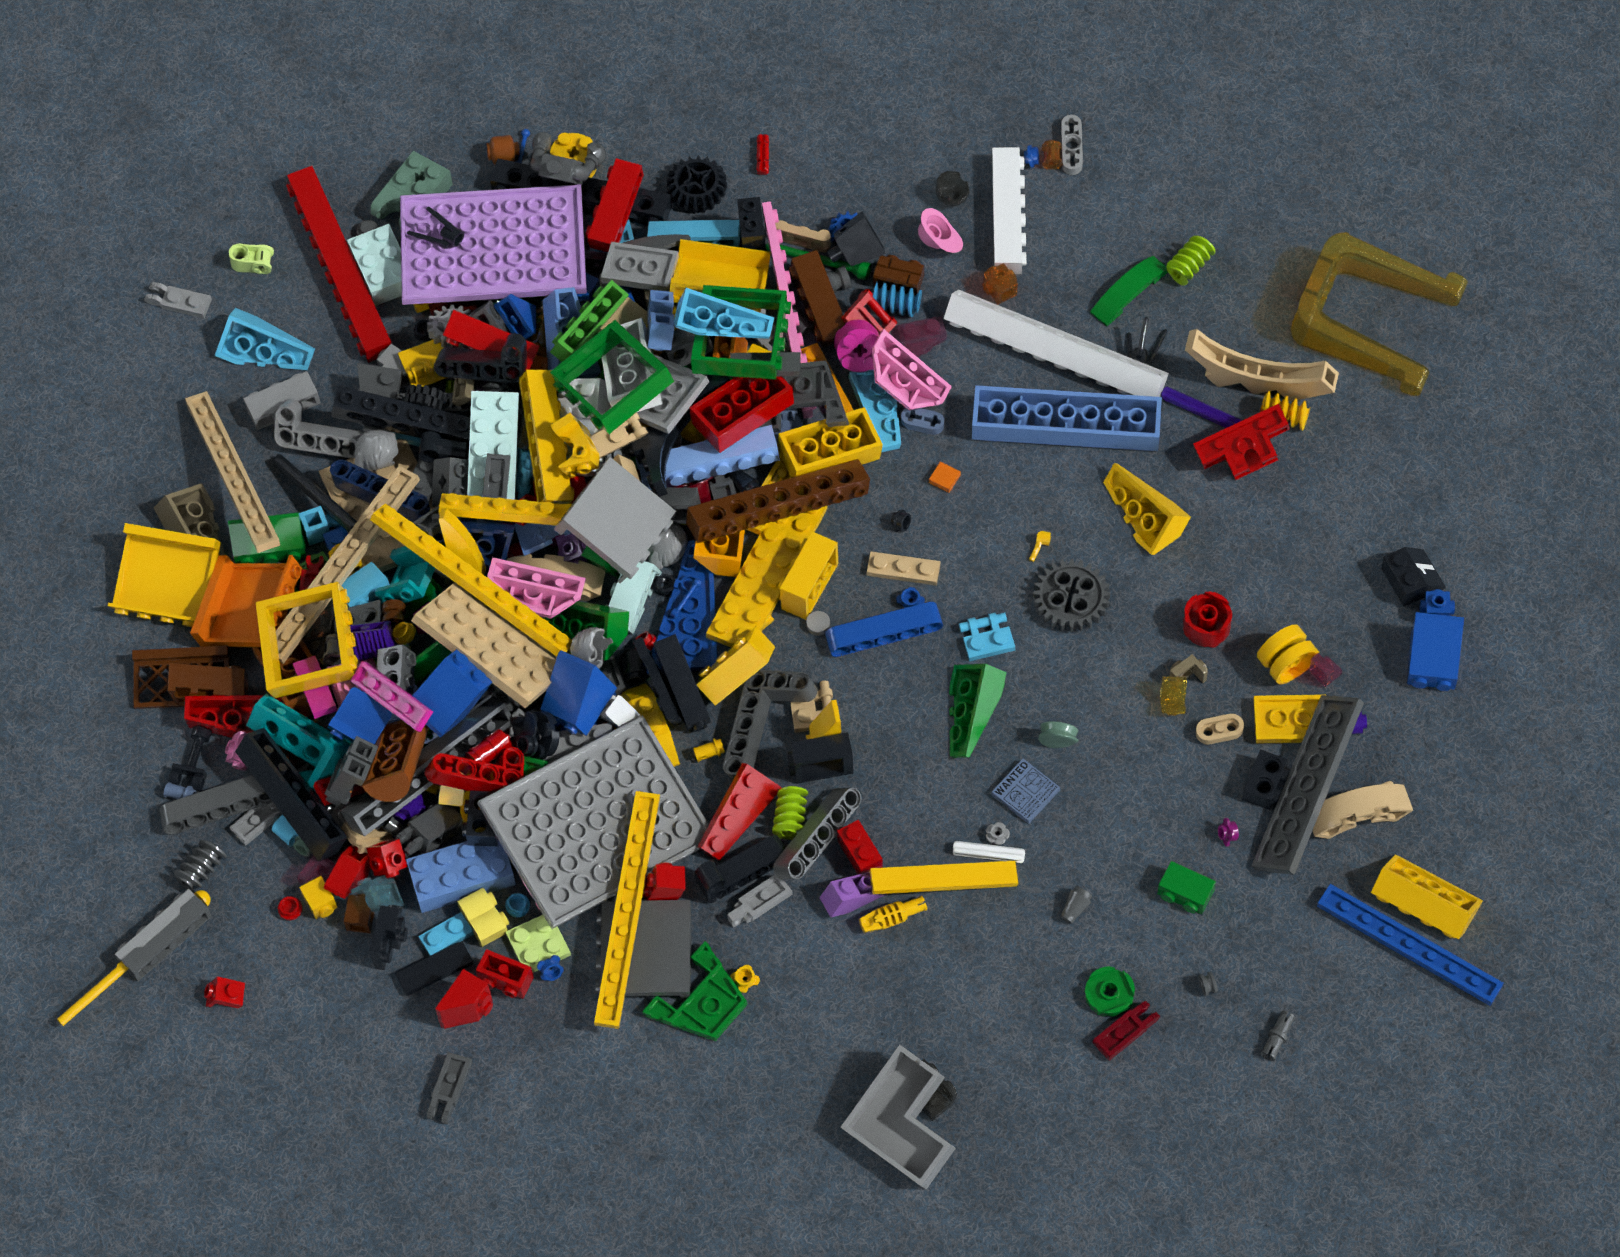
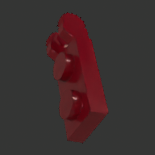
M1147 1001L1142 1002L1132 1011L1130 1009L1094 1038L1093 1044L1109 1061L1159 1020L1160 1015L1157 1012L1152 1013L1143 1022L1138 1018L1148 1010L1150 1004Z

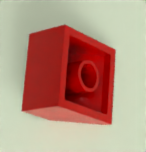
M463 969L435 1008L440 1026L446 1029L478 1022L483 1015L487 1016L493 1007L489 985Z

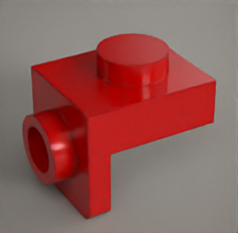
M217 976L205 987L204 997L207 998L206 1006L212 1007L215 1004H220L233 1008L242 1007L245 983Z

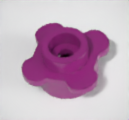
M1224 818L1223 823L1218 827V836L1223 840L1225 846H1229L1230 841H1236L1239 836L1237 824L1234 821L1230 822L1228 818Z

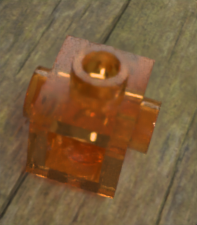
M1004 263L999 266H992L984 272L983 289L987 295L992 296L997 305L1017 296L1018 283L1013 270H1008Z

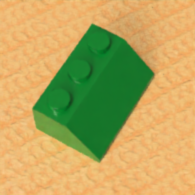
M299 512L268 516L279 538L280 546L257 553L242 519L228 521L235 563H277L287 561L289 555H293L296 561L299 562L307 557L305 533Z

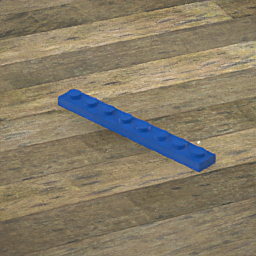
M1332 884L1328 886L1317 904L1318 908L1489 1006L1492 1005L1504 983Z

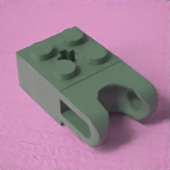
M413 151L372 202L371 215L378 219H384L392 212H400L401 195L446 193L453 185L450 170Z

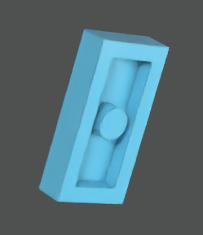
M462 912L421 934L419 940L429 956H432L474 935V932Z

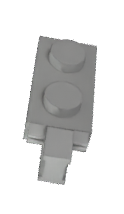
M773 875L738 899V902L734 905L735 910L727 914L729 923L734 928L744 920L746 923L754 921L793 895L792 890L783 879Z

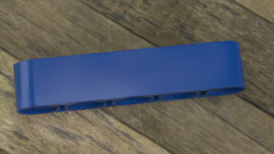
M927 602L834 626L825 632V637L831 655L839 657L841 654L843 656L938 631L943 627V622L937 604L935 602Z

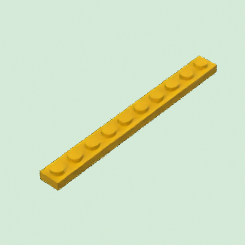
M385 503L372 514L370 520L556 657L560 650L566 653L570 652L572 639L566 634L559 631L547 620L533 612L528 606L514 598L509 592L503 590L492 582L491 579L455 555L413 522L403 517L394 508Z
M635 792L594 1026L619 1029L660 794Z

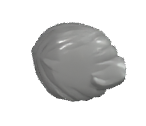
M383 430L366 431L363 433L355 446L354 464L368 471H376L394 465L395 462L392 460L398 454L395 433Z
M672 524L665 532L661 531L659 534L662 536L661 540L654 548L650 546L648 549L650 552L648 556L649 563L654 564L658 569L673 565L685 553L688 539L680 524Z
M587 628L578 632L572 638L570 652L571 655L594 664L599 669L603 664V651L608 648V645L613 643V640L603 636L605 631L602 628Z

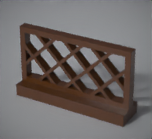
M225 645L132 650V660L134 662V709L185 707V704H176L174 700L166 701L161 697L168 690V679L161 673L169 667V663L207 666L224 664V667H228L231 661L230 649ZM140 668H151L155 672L146 682L140 678ZM160 676L167 684L157 693L149 685ZM148 688L155 696L149 702L140 703V694Z

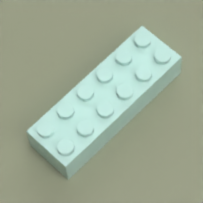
M471 391L467 496L477 495L483 497L487 453L511 456L507 499L515 500L519 393Z

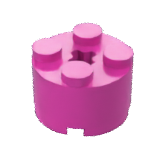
M851 320L845 323L846 325L836 332L834 338V346L840 363L845 369L852 372L873 370L872 347L879 333L869 322L864 320Z

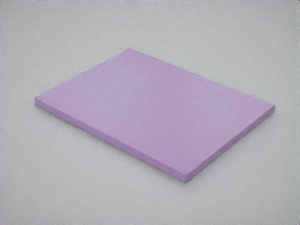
M581 185L400 196L403 305L504 299L510 294L518 298L548 296L555 289L575 287L577 294L587 293ZM431 207L452 225L464 231L465 234L462 242L457 247L450 245L448 248H445L440 244L407 234V231L421 233L442 240L440 232L444 225L427 211L426 208Z

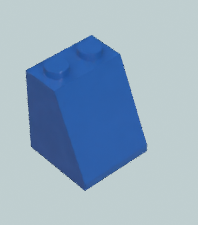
M1416 612L1411 631L1407 684L1415 688L1436 687L1440 691L1455 690L1458 679L1464 617Z
M456 649L439 664L412 696L433 711L426 725L441 738L465 719L491 685L492 681L484 672L471 663L464 654Z
M560 650L551 674V684L546 690L541 710L547 711L555 717L557 724H554V726L559 727V725H563L564 729L574 735L578 732L587 736L617 687L596 665Z

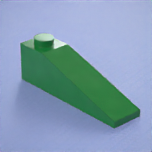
M988 664L954 665L949 686V695L954 696V707L949 708V715L954 716V725L950 729V757H970L1002 696L1007 672Z

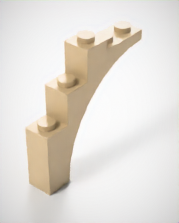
M1198 329L1189 331L1185 351L1206 368L1205 376L1217 387L1241 383L1252 394L1277 390L1283 397L1287 395L1289 401H1293L1295 398L1301 400L1335 393L1339 372L1327 361L1283 363L1258 359L1226 348L1208 338Z

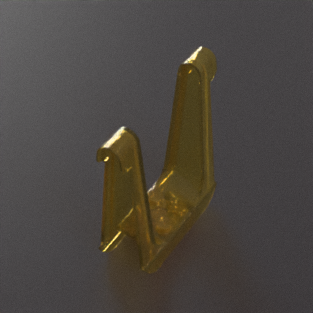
M1347 232L1331 236L1324 244L1300 298L1298 309L1291 325L1293 339L1300 346L1402 381L1400 385L1401 392L1411 396H1419L1429 376L1428 368L1325 315L1322 310L1327 296L1331 292L1336 276L1349 274L1449 306H1457L1461 301L1468 281L1455 272L1448 273L1446 279L1355 238Z

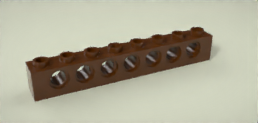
M859 459L688 507L686 524L697 543L710 541L714 538L734 534L748 528H755L762 524L776 522L790 516H797L800 513L817 510L831 504H838L845 500L862 497L868 494L870 477Z

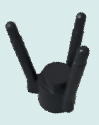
M427 207V211L444 225L440 232L442 240L421 233L407 231V234L440 244L445 248H448L450 245L457 247L462 242L465 234L464 231L452 225L431 207Z
M1145 317L1139 345L1134 351H1132L1131 333H1127V357L1152 366V361L1167 334V330L1164 329L1153 350L1148 355V351L1143 348L1149 320L1148 317Z

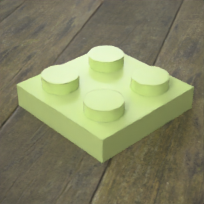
M543 915L506 931V936L519 962L531 966L533 973L538 971L537 964L539 961H544L553 955H558L560 960L571 956L559 928L551 929Z

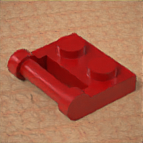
M869 289L862 291L858 299L841 317L845 323L851 320L867 321L879 334L882 330L890 333L897 324L896 319L893 316L890 317L872 297L873 293ZM866 304L883 322L882 327L864 307Z

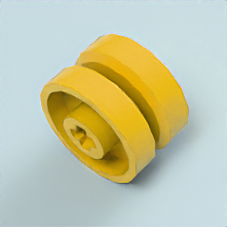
M1297 624L1287 626L1276 632L1257 652V658L1265 668H1270L1269 673L1278 684H1286L1302 675L1319 657L1318 649L1311 641H1306L1307 635Z

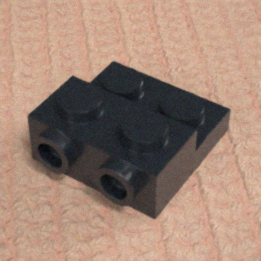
M380 906L369 949L375 969L385 971L386 963H390L392 960L393 949L400 950L401 943L406 942L408 928L405 927V917L401 914L402 908L400 906Z

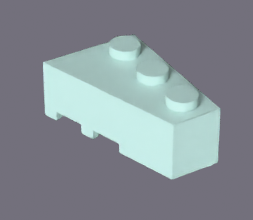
M646 561L642 564L639 562L636 565L639 570L632 579L626 578L621 583L614 582L610 591L611 601L609 605H605L629 611L628 633L634 634L645 610L643 607L647 596L651 597L654 591L651 589L654 578L659 577L662 573L654 564Z

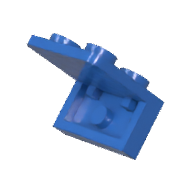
M353 687L348 692L327 728L331 730L330 734L340 740L346 738L353 742L355 737L358 736L375 744L393 713L365 692Z

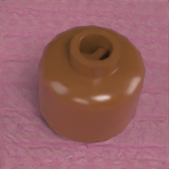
M510 135L494 136L490 139V143H486L488 161L492 160L494 165H496L497 159L515 162V156L520 155L519 144L514 142Z

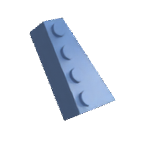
M575 287L555 289L543 299L548 370H553L562 363L550 353L554 347L552 341L560 332L564 334L568 330L565 326L574 316L578 318L581 315L579 312L581 306ZM598 361L576 379L597 377L601 373Z

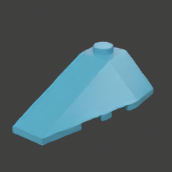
M685 288L678 302L674 317L676 328L696 335L769 339L774 317L689 288Z
M235 308L228 317L215 356L237 365H244L245 362L257 363V366L265 367L266 364H274L280 368L308 370L315 348L261 318Z

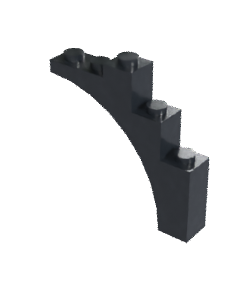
M703 374L707 376L709 383L692 405L729 382L730 377ZM690 408L669 434L649 426L646 427L647 435L627 445L631 457L636 456L638 463L643 464L645 471H650V475L647 476L651 490L656 489L659 497L668 494L665 481L666 464L677 437L691 421Z

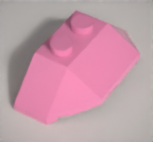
M882 330L872 347L875 383L908 410L943 404L952 386L886 330Z
M492 558L487 575L492 582L509 592L541 617L550 619L581 599L586 580L583 577L498 558Z

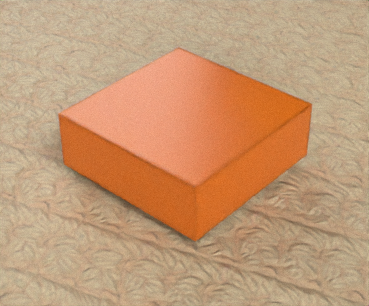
M940 461L929 478V483L950 493L961 476V471Z

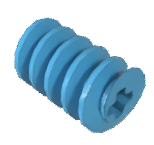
M876 283L873 298L885 311L890 307L891 314H895L899 308L900 315L904 316L908 310V316L913 317L919 311L922 290H919L917 295H914L913 288H910L909 292L905 294L903 286L899 292H896L895 285H892L890 290H887L886 283H883L881 288H878V283Z

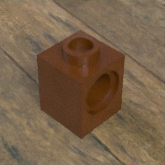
M363 893L348 896L344 917L346 931L371 933L376 908L373 897Z

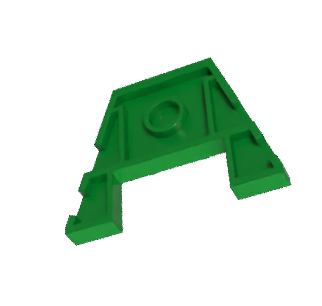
M704 941L691 956V961L707 972L708 976L677 1010L662 998L656 996L643 1010V1015L716 1041L747 1006V1001L723 968L720 960L716 958L709 944Z

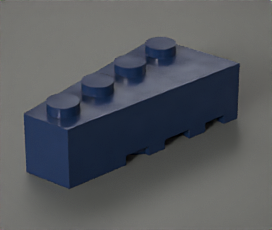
M465 517L459 519L475 540L487 570L490 568L492 558L506 560L516 523ZM442 531L433 536L436 541L446 547Z

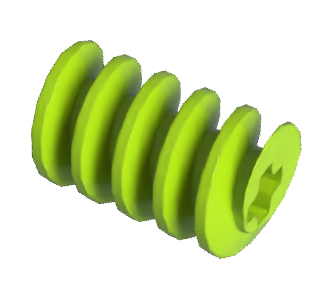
M1192 236L1184 244V247L1178 251V254L1174 255L1172 260L1167 263L1166 267L1169 275L1178 284L1187 285L1188 280L1193 278V273H1198L1199 267L1202 268L1205 265L1204 261H1209L1210 255L1213 256L1215 254V247L1201 236Z
M788 786L779 789L777 792V808L775 809L772 833L778 835L780 839L793 840L803 827L800 823L805 821L802 815L806 813V809L802 806L807 804V800L803 798L808 796L806 789Z

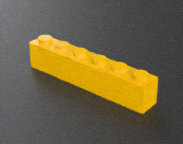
M526 370L519 378L537 502L570 504L574 499V489L570 485V475L567 476L558 468L560 464L567 460V445L554 433L551 424L560 419L561 403L557 400V389L553 385L555 380L550 373L552 370Z

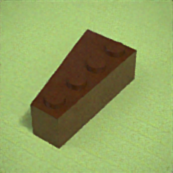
M815 250L792 258L788 270L796 287L798 297L805 307L806 317L814 327L813 335L815 340L820 342L822 347L834 344L836 332L846 324L841 319L843 316L819 253Z

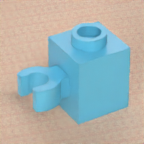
M321 506L299 513L309 546L324 541L322 534L329 532L330 527H342L329 514L324 515Z

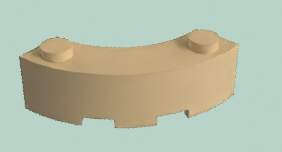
M528 554L507 559V561L586 578L581 601H589L601 596L605 571L587 562L579 560L578 564L564 561V556L545 554L544 558H532V555Z
M1388 781L1380 785L1354 789L1325 799L1313 828L1314 836L1330 839L1344 831L1355 828L1357 826L1356 822L1370 819L1372 823L1398 821L1413 811L1405 786Z

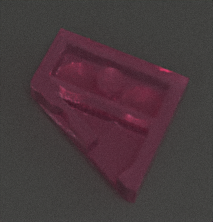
M942 316L897 325L901 344L916 357H920L922 354L926 355L934 346L941 344L947 339Z

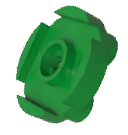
M1107 966L1095 970L1090 975L1085 987V999L1089 1007L1099 1016L1120 1015L1133 1004L1135 986L1128 973L1116 970L1115 967ZM1109 986L1110 989H1116L1114 996L1110 997L1104 994L1106 987Z

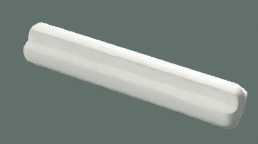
M955 841L953 844V855L1015 861L1017 863H1023L1025 859V850L1022 848Z

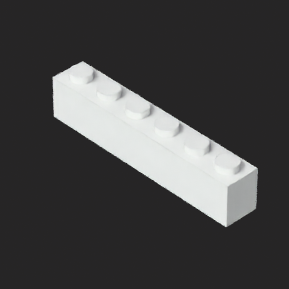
M1019 147L992 148L994 274H1022V266H1026V252H1022V246H1026V233H1021V227L1026 225L1025 213H1021V208H1025V194L1020 192V189H1025V176L1020 175V170H1024V156H1020Z

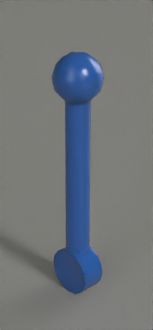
M523 129L521 132L523 137L519 151L520 155H518V160L516 161L518 163H522L526 139L530 135L528 129Z
M693 579L692 586L679 605L673 609L671 617L675 619L678 617L680 610L693 591L701 585L700 579Z

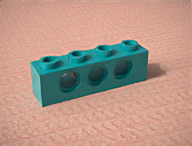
M267 693L254 705L246 725L254 731L265 728L278 746L285 748L315 767L326 750V747L319 741L321 735L330 734L329 730Z

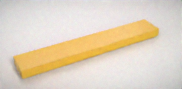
M1015 861L870 869L872 894L1016 887L1018 885Z

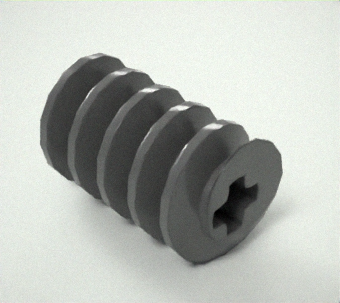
M201 840L198 843L200 848L195 847L192 850L193 855L186 857L187 863L182 862L180 864L181 870L177 869L174 871L176 880L186 890L190 889L195 893L193 886L202 887L199 879L201 878L206 881L209 879L205 872H215L211 866L212 863L218 866L221 865L217 857L220 856L226 859L227 855L212 842Z

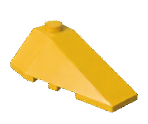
M1117 463L1113 464L1103 482L1115 504L1121 505L1126 515L1123 518L1126 524L1131 523L1133 526L1135 540L1151 555H1155L1179 538L1191 518L1173 501Z

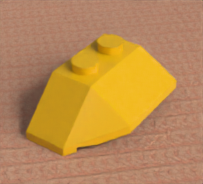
M646 683L623 691L620 696L641 716H644L673 766L680 765L671 732L656 702L654 692Z

